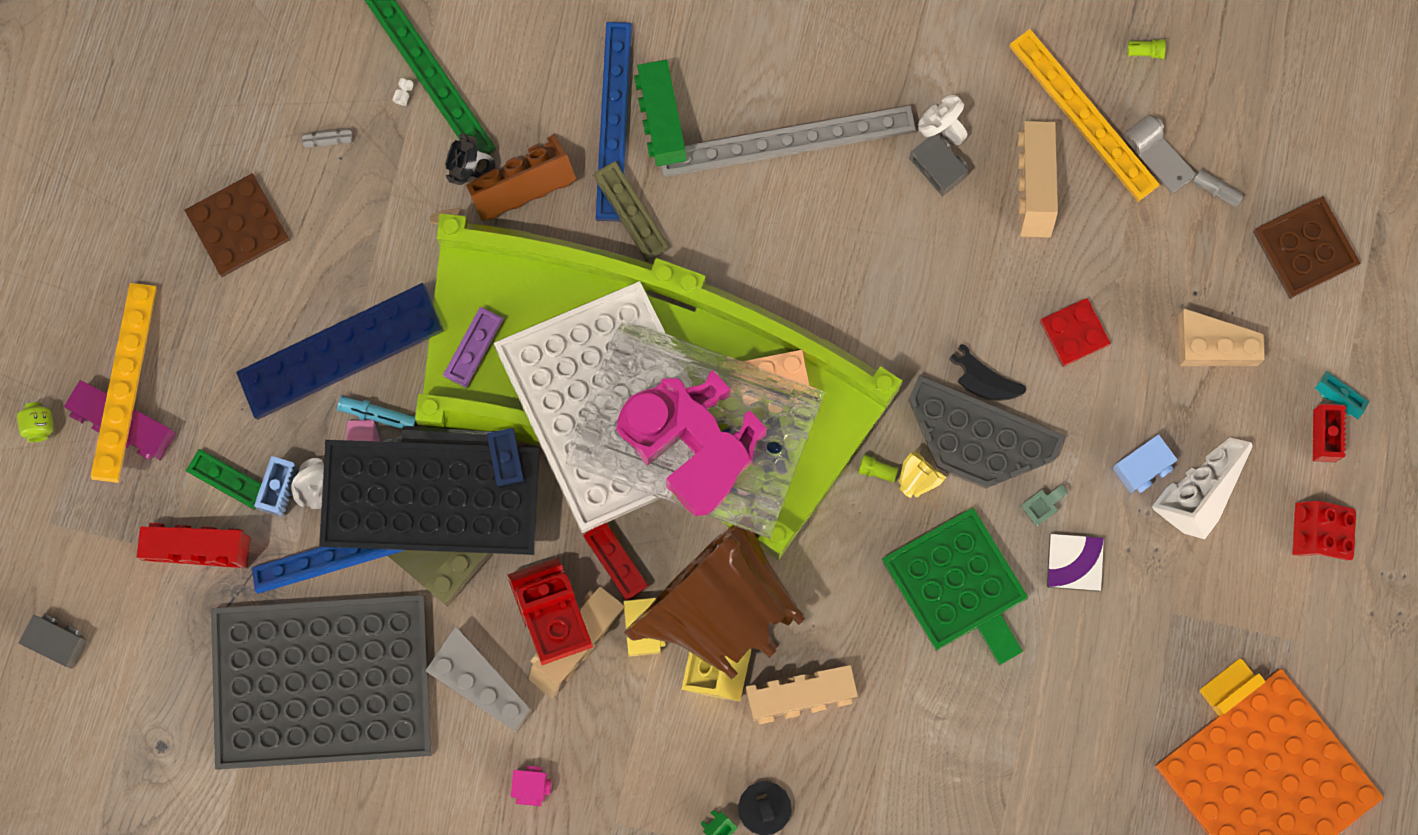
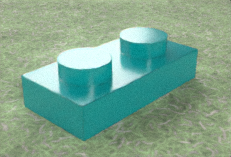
M1327 370L1315 386V389L1319 391L1323 398L1331 400L1337 405H1344L1346 407L1344 411L1347 415L1353 416L1357 420L1364 413L1370 402Z

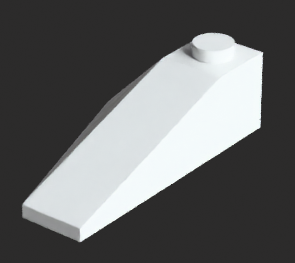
M1231 437L1209 453L1206 456V462L1196 470L1194 468L1189 469L1186 472L1187 477L1177 485L1174 482L1170 484L1152 506L1153 510L1182 533L1205 539L1223 513L1253 447L1252 443Z

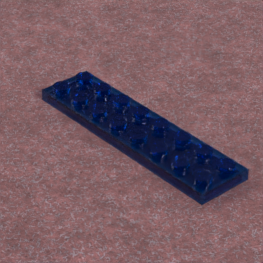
M420 283L236 371L252 414L255 419L259 420L444 332V328L425 284Z

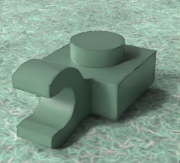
M1062 485L1049 495H1046L1041 490L1020 507L1033 524L1038 527L1058 511L1054 504L1065 497L1068 492Z

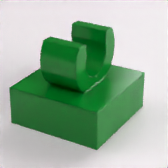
M715 810L710 812L715 819L709 825L704 821L701 822L704 828L703 832L706 835H732L738 828L724 813H718Z

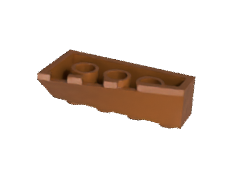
M555 133L547 137L548 143L539 147L535 144L528 149L529 154L520 159L513 157L506 161L502 170L493 169L466 185L482 221L494 219L507 210L517 209L530 200L542 198L547 193L558 188H565L571 182L577 180L567 154Z

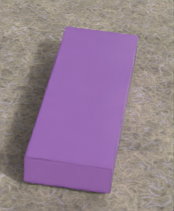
M480 307L445 370L443 377L467 389L503 324L504 318Z

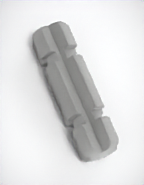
M343 128L338 132L335 129L317 131L316 134H312V132L302 134V144L305 148H312L315 145H318V147L338 145L339 142L346 144L353 141V134L350 128Z

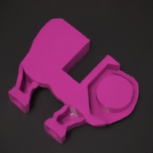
M713 370L709 373L705 383L686 389L677 378L662 379L657 387L632 395L622 407L617 420L616 430L618 434L638 453L647 466L680 439L695 454L666 478L667 489L694 516L707 515L721 505L730 493L737 477L751 465L757 440L765 437L767 428L750 410L744 414L743 425L739 433L736 432L731 435L720 431L714 416L707 409L717 405L719 400L727 399L730 396V388Z

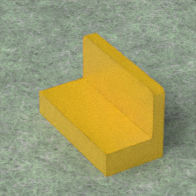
M1238 659L1200 688L1199 691L1218 716L1228 712L1266 681L1259 673L1254 675L1242 659Z

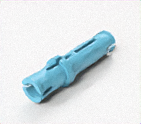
M342 395L337 406V411L359 416L360 420L365 421L369 419L400 429L403 426L416 427L417 423L415 416L371 404V401L366 399L363 402Z

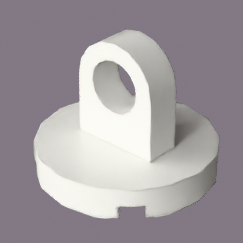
M949 95L942 98L941 101L943 103L941 105H932L923 114L918 123V130L924 137H930L940 132L949 142L960 145L968 135L966 129L957 119L963 110L964 103L957 95Z
M312 458L303 462L299 468V473L292 481L291 490L293 498L299 506H310L311 509H320L322 506L324 463L319 458Z

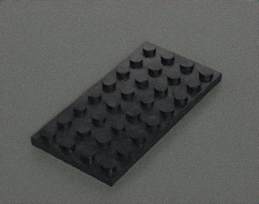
M325 440L319 547L535 555L540 448L518 447L524 482L498 487L490 448L486 445Z

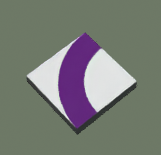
M1050 534L1047 588L1100 592L1104 538Z

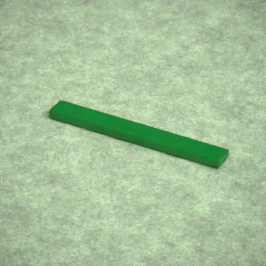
M365 0L457 138L460 139V134L472 135L477 140L478 151L488 155L495 151L496 147L396 0Z

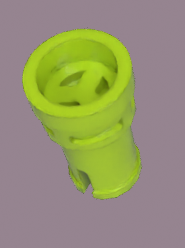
M1152 39L1151 41L1128 40L1127 56H1150L1151 58L1164 59L1165 39Z
M864 454L857 474L868 477L874 476L894 483L898 467L876 461V458Z

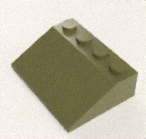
M405 550L388 555V557L448 607L493 554Z

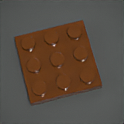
M253 173L184 210L221 277L230 274L290 241Z
M1324 196L1253 231L1289 299L1361 264Z

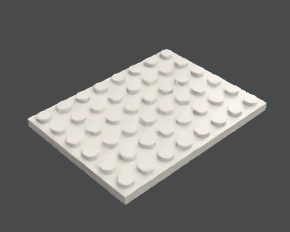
M641 282L632 284L494 343V347L581 533L673 494L666 487V478L695 455L689 447L680 439L647 466L638 453L620 437L616 430L620 411L632 395L655 388L661 383L662 379L666 378L679 379L685 386V389L692 387Z

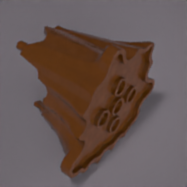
M746 513L722 535L719 534L687 565L624 633L632 641L645 638L677 644L709 665H713L718 670L724 672L732 680L738 673L725 656L738 663L749 649L756 648L762 650L770 658L777 651L778 645L771 639L768 625H777L781 622L789 626L793 620L799 625L805 617L797 608L792 597L765 557L755 535L751 516Z

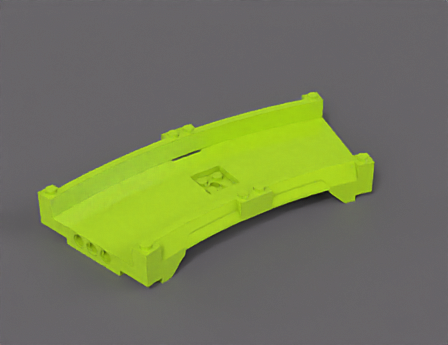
M439 213L437 241L440 245L435 295L423 394H418L415 421L420 427L491 432L514 428L517 441L541 447L494 347V343L637 282H641L646 295L649 290L696 307L694 312L647 295L692 387L705 383L712 370L726 383L723 365L802 350L813 400L812 407L768 400L760 401L728 397L725 400H719L717 405L707 409L714 416L721 432L740 420L743 422L744 414L749 410L767 428L766 436L756 442L757 451L753 452L751 465L737 477L730 493L721 505L709 514L730 528L748 513L751 516L755 535L762 550L778 561L857 452L871 429L898 393L902 384L901 379L881 366L876 370L830 341L822 339L758 305L706 284V276L658 258L655 259L653 265L570 241L531 234L520 230L468 223L466 216ZM482 307L504 318V322L466 389L443 377V374L476 313Z

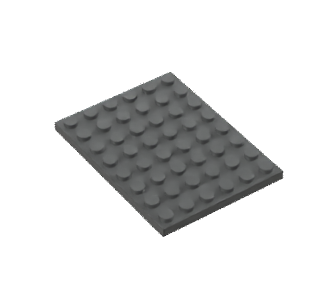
M424 595L211 608L215 770L432 756L428 673L426 672L428 657Z

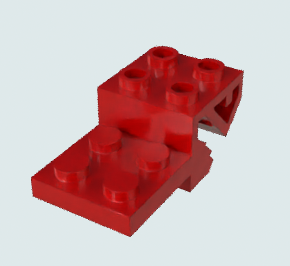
M558 557L507 574L512 593L524 625L528 628L541 666L593 648L592 641L575 600L574 591Z

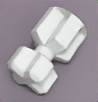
M400 78L398 85L401 90L395 91L392 101L406 106L410 97L407 90L411 91L414 84L411 80Z

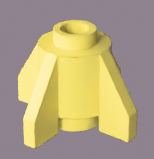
M915 451L913 454L910 453L903 462L900 479L898 480L901 484L899 489L909 498L913 495L918 498L921 494L939 486L946 479V476L940 471L935 470L919 452Z

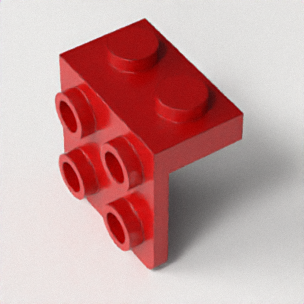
M1323 501L1295 503L1292 555L1300 557L1321 555L1345 561L1353 560L1356 525L1355 509Z

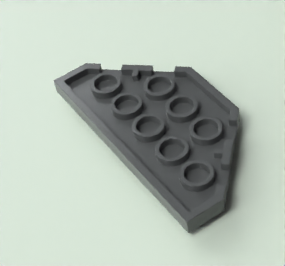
M920 375L909 398V403L937 469L985 489L1054 462L1065 438L1060 433Z

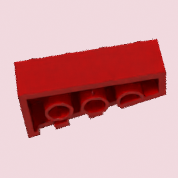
M149 523L148 527L140 526L136 558L147 562L247 569L251 537L243 533L244 530L234 528L218 530L215 527L203 526L201 529H194L188 525H175V528L165 527V524Z

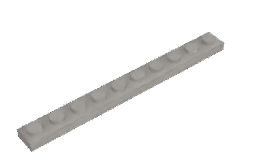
M910 105L685 146V162L663 165L661 169L663 178L905 135L915 133L916 128Z

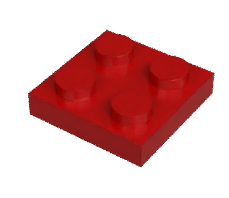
M1088 298L1040 320L1062 367L1104 349L1111 344Z

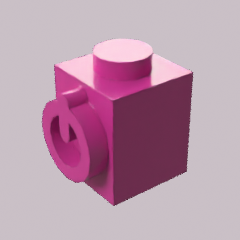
M526 766L525 771L513 770L511 797L516 798L515 804L542 806V801H545V795L550 796L552 779H547L548 774L542 773V767Z

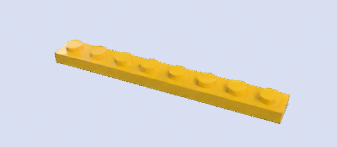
M1031 29L1010 43V49L1137 202H1140L1159 187L1160 184Z
M129 284L91 471L92 480L119 483L157 292L156 286Z

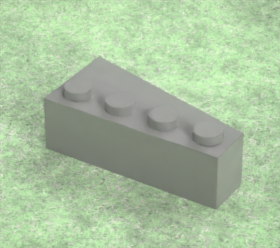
M455 626L426 669V672L512 730L518 732L532 709Z

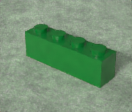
M668 60L637 65L638 75H634L636 91L641 90L642 97L638 98L640 113L646 112L647 119L642 120L645 135H650L651 142L647 143L649 158L654 157L656 167L685 162L686 152Z

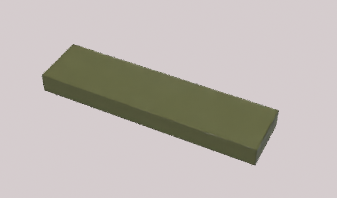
M616 161L593 173L592 176L645 261L649 262L669 250L670 247Z

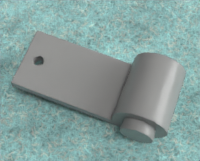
M1147 115L1123 134V138L1129 148L1167 190L1174 194L1194 179L1197 174L1163 138L1164 125L1162 121L1156 116Z

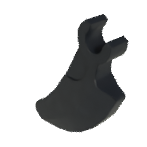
M963 344L958 347V350L963 353L964 357L958 358L954 354L950 357V361L954 365H960L964 370V375L959 378L958 383L967 391L979 397L1003 401L1020 397L1026 391V387L1023 384L1010 381L987 368L973 357L968 347Z

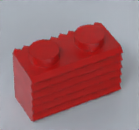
M1320 404L1313 409L1314 462L1336 463L1346 456L1344 453L1346 451L1344 448L1346 446L1344 442L1346 440L1344 437L1346 435L1344 432L1346 428L1344 426L1347 424L1345 422L1347 418L1344 415L1347 413L1344 411L1346 409L1344 405Z

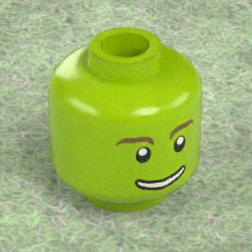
M40 402L25 404V408L17 413L19 435L26 438L27 442L47 440L48 435L54 431L51 410L48 407L41 406Z

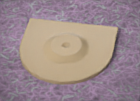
M461 209L438 211L430 216V222L438 224L439 213L459 215Z

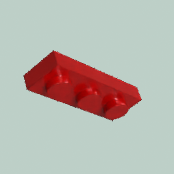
M607 523L583 534L584 539L626 601H629L649 587Z

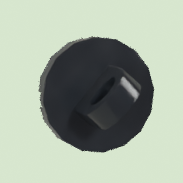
M460 134L459 141L455 140L451 144L445 163L446 169L449 170V174L446 175L449 183L463 185L470 176L479 178L495 169V161L492 156L478 151L477 140L474 136ZM485 159L487 162L486 168L478 172L476 169L478 161Z
M768 781L756 782L747 787L740 797L738 804L739 818L743 825L752 833L773 835L782 830L788 823L792 812L791 800L786 791L778 784Z

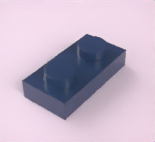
M514 428L487 433L497 486L524 482Z

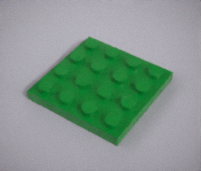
M974 508L967 510L882 558V563L935 651L942 649L1028 600L1026 592Z

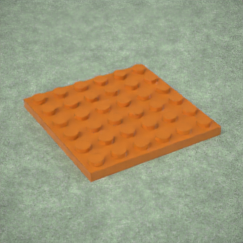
M1282 669L1274 672L1265 679L1266 682L1228 712L1215 718L1155 765L1158 772L1208 835H1338L1384 799L1382 794Z

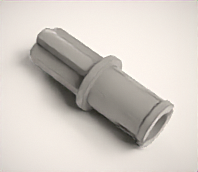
M1200 169L1193 181V184L1211 193V197L1217 196L1234 207L1239 206L1244 197L1242 193L1223 183V179L1220 181Z

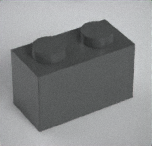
M936 134L928 137L913 149L909 159L943 197L966 178L968 166L959 155L956 157L952 153L948 141L942 136L939 138Z
M45 613L42 617L33 615L18 644L73 669L87 642L86 639L80 637L82 631L69 625L64 629L57 625L58 619Z

